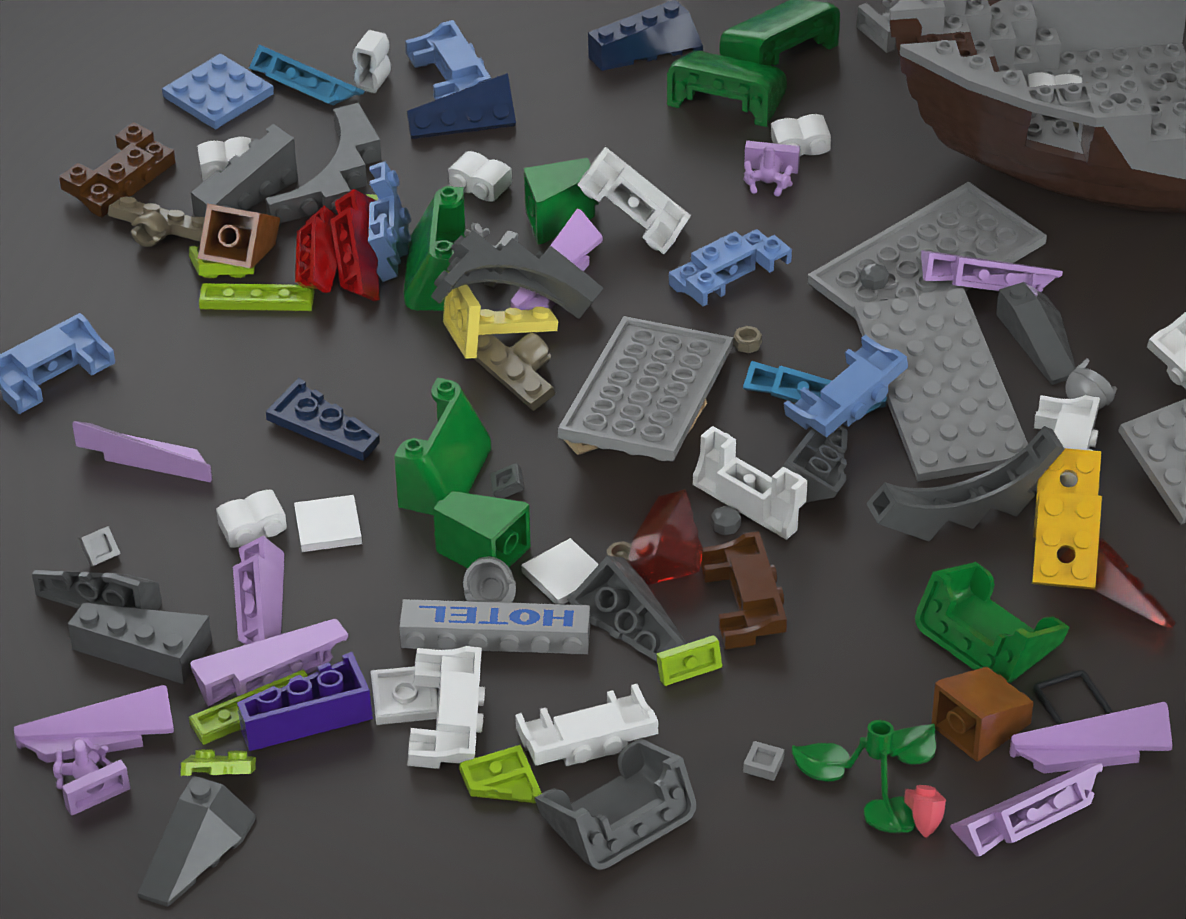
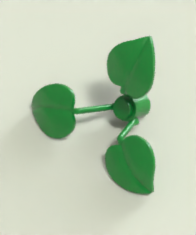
M874 720L868 724L867 736L860 738V743L850 759L848 752L842 746L833 743H815L806 746L792 745V755L797 766L807 776L819 781H835L843 778L844 768H851L865 748L871 758L881 760L883 799L872 800L866 804L864 808L866 822L877 830L889 833H907L916 827L912 809L904 802V797L898 796L889 799L887 755L891 757L897 756L901 762L906 764H922L930 761L936 752L935 724L914 726L894 731L891 723L884 720Z

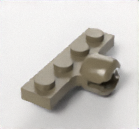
M121 197L109 205L108 216L132 222V225L137 226L131 230V234L134 240L144 247L155 246L170 234L201 242L205 217L184 215L182 211L166 210L154 203H141L133 197Z
M493 334L478 335L477 358L474 359L532 411L556 394L553 386L536 372L551 359V354L548 353V346L537 334H527L512 347L505 346Z

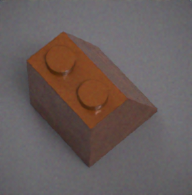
M207 203L198 259L252 269L276 245L280 217Z
M983 667L940 679L935 683L931 724H935V729L978 762L1009 740L1012 735L1019 733L1031 724L1034 702L1025 693L1018 691L1009 684L1003 676L996 674L988 667Z

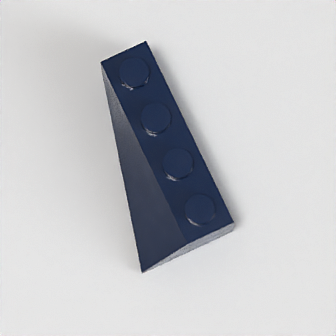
M677 0L667 1L664 4L588 32V58L602 71L633 65L634 60L637 59L657 60V55L671 53L672 56L681 55L682 50L693 48V51L703 50V44L690 12Z

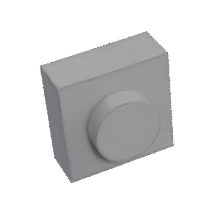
M109 526L78 539L90 567L120 554Z
M754 741L744 761L743 772L774 781L784 760L785 749Z

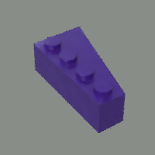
M353 652L343 655V661L332 666L329 662L318 666V672L305 678L298 675L289 679V683L280 689L273 686L237 702L241 732L248 750L261 749L373 719L370 689Z

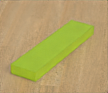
M202 283L199 308L213 310L312 311L314 289L287 284Z
M304 669L189 716V723L203 745L241 729L237 702L273 686L280 689L289 683V679L301 675L305 678L308 675Z

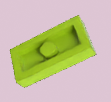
M714 635L656 653L659 677L664 686L723 668L719 640Z

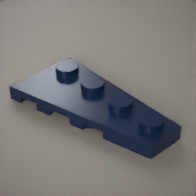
M508 73L408 110L407 119L410 138L416 139L515 126L516 119Z
M299 377L266 410V420L363 461L380 444L378 433L357 418L345 415L343 408L336 403L331 405L324 400L322 393L316 389L312 391L306 387V382Z

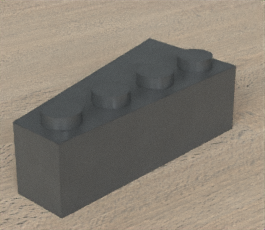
M275 124L266 129L268 134L260 140L255 138L248 144L250 149L240 157L237 155L232 157L228 161L229 163L225 170L221 173L216 171L191 192L193 214L197 217H205L207 203L247 210L298 181L294 138Z
M83 603L68 623L72 650L181 684L185 683L192 672L191 661L200 659L212 642L208 615Z

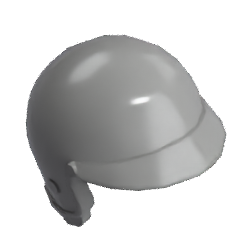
M1086 358L1068 376L1065 385L1066 395L1068 399L1079 398L1084 395L1099 397V409L1106 405L1108 406L1114 400L1117 388L1115 386L1111 387L1110 383L1097 372L1085 368L1090 361Z
M490 556L481 557L472 562L465 572L463 587L467 601L513 602L516 593V582L513 579L511 570L502 560Z

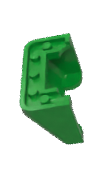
M788 0L725 30L721 35L719 54L770 66L771 64H779V53L812 37L818 44L822 43L824 47L830 50L839 45L840 10L830 2Z
M693 51L674 61L668 69L667 106L680 108L685 98L687 100L694 98L695 91L741 100L742 111L748 112L749 110L755 116L754 125L767 127L786 92L787 78L781 69L774 66L703 51Z
M445 186L439 189L411 234L404 284V303L412 310L444 311L445 298L439 304L431 295L437 288L434 284L435 280L444 270L447 272V268L450 265L448 260L454 253L451 249L452 245L461 235L466 238L464 236V230H466L464 187Z
M437 377L431 389L432 398L437 402L438 423L429 440L408 439L402 442L394 455L398 507L433 515V508L437 502L443 500L452 491L469 493L491 450L490 435L460 385L452 380Z
M977 562L934 571L916 610V625L923 634L973 670L988 667L996 674L1003 676L1008 683H1011L1064 641L1070 627L1059 619L1045 617L1039 620L1035 629H1033L992 601L990 597L995 586L994 578L987 569Z

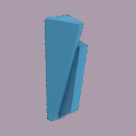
M262 45L258 46L249 69L266 73L265 76L330 105H335L354 95H363L365 92Z
M751 361L743 389L771 393V396L796 403L801 399L800 390L803 387H806L821 398L820 391L832 380L780 365L779 368ZM887 396L881 402L873 405L866 414L879 407H885Z

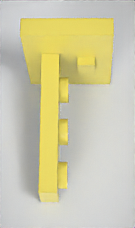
M468 285L453 289L445 297L443 323L465 359L477 358L478 335L557 331L558 328L557 318L551 309L546 307H534L533 310H520L517 308H508L505 311L480 310L481 305Z

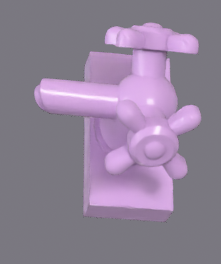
M746 141L744 162L746 171L743 180L750 185V192L752 194L757 193L756 181L777 183V188L774 191L775 196H780L783 189L791 187L793 183L790 174H798L800 146Z
M77 737L72 741L75 757L73 763L63 762L62 749H58L55 752L56 761L54 762L53 772L54 777L57 778L56 787L63 791L65 806L71 816L130 790L127 767L122 760L111 764L105 758L108 752L107 746L101 747L100 745L92 744L88 738L82 739ZM100 762L103 768L99 769L96 763ZM64 776H73L75 778L74 781L64 785Z

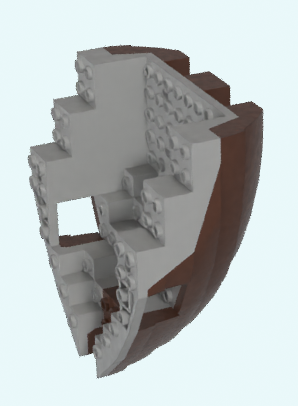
M900 0L890 9L891 38L895 37L900 57L901 72L906 75L911 97L917 101L920 115L925 124L933 127L938 139L948 148L1017 180L1063 196L1104 206L1131 210L1186 213V52L1182 44L1186 20V0ZM1038 72L1048 73L1053 76L1072 74L1081 77L1082 83L1028 87L1027 77L1029 74ZM1073 122L1079 123L1078 131L1075 130Z

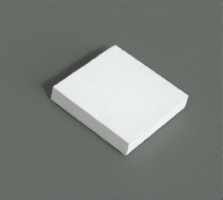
M354 495L294 503L302 552L362 544Z
M569 538L522 564L521 567L522 573L554 604H565L569 602L567 599L599 564Z
M415 666L371 671L376 725L437 719V688L413 685Z

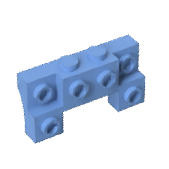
M453 20L441 23L434 30L423 36L405 40L406 54L415 68L435 63L445 78V82L433 85L435 100L491 79L485 69L482 58L476 56L472 43L467 42Z
M386 161L370 166V172L375 178L370 181V186L376 193L378 200L369 203L368 242L378 258L377 274L382 282L398 277V265L401 263L400 257L408 255V242L411 241L408 230L411 216L408 209L401 206V200L397 194V186L400 184L398 175L395 170L391 171Z
M758 229L743 236L734 231L692 252L691 262L669 272V286L676 292L688 294L701 306L707 305L709 293L714 291L720 297L724 296L725 285L754 271L756 262L769 273L774 271V261L779 258L786 264L791 263L792 249L777 236L773 235L767 238Z
M79 313L0 354V390L3 400L20 414L43 402L42 391L38 385L78 364L92 376L115 363L114 350L99 337L89 321Z
M864 335L861 338L862 347L858 351L853 352L848 349L845 352L846 363L850 366L820 391L821 398L806 387H803L800 390L801 399L793 404L787 400L784 403L785 415L807 430L811 426L827 438L842 424L849 427L856 420H860L873 405L881 402L886 397L888 384L908 368L907 356L897 349L886 348L867 335Z

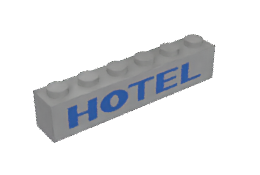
M403 599L399 626L401 648L452 650L471 646L481 647V651L588 654L590 605Z

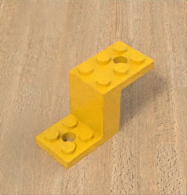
M1065 448L1038 479L1033 532L1035 551L1032 584L1095 590L1102 496H1098L1101 451ZM1063 473H1073L1077 478V483L1073 487L1063 486L1060 482V476ZM1063 547H1068L1073 550L1075 558L1070 563H1063L1058 559L1057 551Z

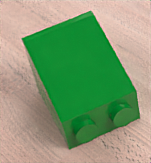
M588 158L524 168L525 212L537 245L544 244L557 237L576 209H580L589 220L595 217V205H599V202L587 197L578 186L579 181L591 166Z
M452 491L443 500L438 501L433 508L436 552L467 569L478 558L487 556L496 557L510 567L531 547L529 504L526 502Z

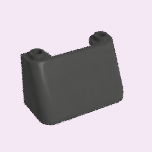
M639 738L623 748L619 754L618 766L621 773L619 777L573 803L570 802L565 792L555 788L535 797V801L541 816L579 857L591 867L603 870L692 818L696 810V799L683 757Z

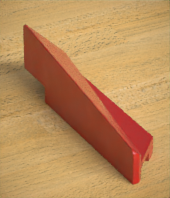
M353 189L334 202L338 215L330 220L340 286L369 300L378 301V258L368 242L369 203L375 200Z
M323 206L306 221V224L297 231L295 282L303 288L318 289L323 293L331 292L337 269L330 222L337 215L326 206Z

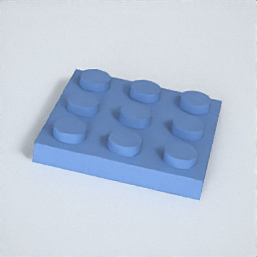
M220 53L163 87L162 94L164 98L216 130L273 95L274 90L273 85Z

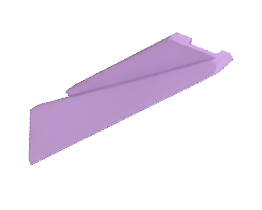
M576 209L550 246L584 271L589 266V256L586 254L603 241V236L580 209ZM522 287L519 288L511 299V308L520 310H533L534 307L551 309L556 304L554 301Z
M921 250L923 280L925 281L953 280V285L994 291L1025 282L1041 292L1043 287L1055 278L1061 277L1063 271L1051 268Z
M76 421L72 423L76 446L103 452L105 461L206 482L212 481L211 466L206 464L197 449L120 434L91 423Z
M264 536L240 547L241 563L233 566L238 640L244 645L281 635L284 552Z
M332 619L191 661L190 665L204 701L209 707L236 692L237 696H240L303 669L307 674L317 670L318 666L330 662L333 658L330 652L336 643L343 640L346 641L348 633L337 619Z
M165 685L14 727L17 748L22 749L26 747L36 752L38 759L46 763L56 761L55 752L58 749L63 750V760L75 758L72 741L77 737L82 739L88 738L92 744H97L101 747L107 746L108 752L143 747L142 735L174 733L168 692Z
M1160 702L1014 734L1011 736L1009 753L1013 758L1022 756L1032 761L1034 769L1044 774L1070 771L1090 763H1102L1103 767L1139 763V751L1172 750L1168 706L1166 702Z
M1102 763L1083 765L950 825L951 829L975 856L983 855L1003 839H1005L1006 843H1014L1090 805L1095 794L1091 790L1097 773L1102 772Z

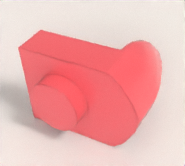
M918 785L916 789H905L904 802L912 809L916 828L926 838L941 823L945 813L946 799L932 786Z

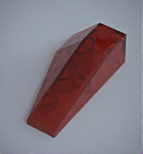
M685 489L658 496L632 540L628 562L647 585L700 572L703 547L697 533L699 532L693 520V510Z
M1099 537L1095 591L1162 626L1173 627L1176 622L1164 607L1150 593L1144 594L1141 591L1144 588V583L1138 577L1125 571L1129 565L1104 538ZM1069 548L1059 560L1063 563L1072 562L1075 558L1073 550Z

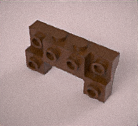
M135 122L115 135L117 148L121 151L93 171L77 163L59 176L61 190L79 199L93 214L101 218L108 214L109 205L121 197H131L176 163L174 150L155 141L152 131Z
M759 531L744 533L740 537L724 544L699 548V564L705 583L729 579L739 610L718 615V628L725 649L756 645V636L787 631V617L783 608V590L781 586H776V568L774 564H769Z

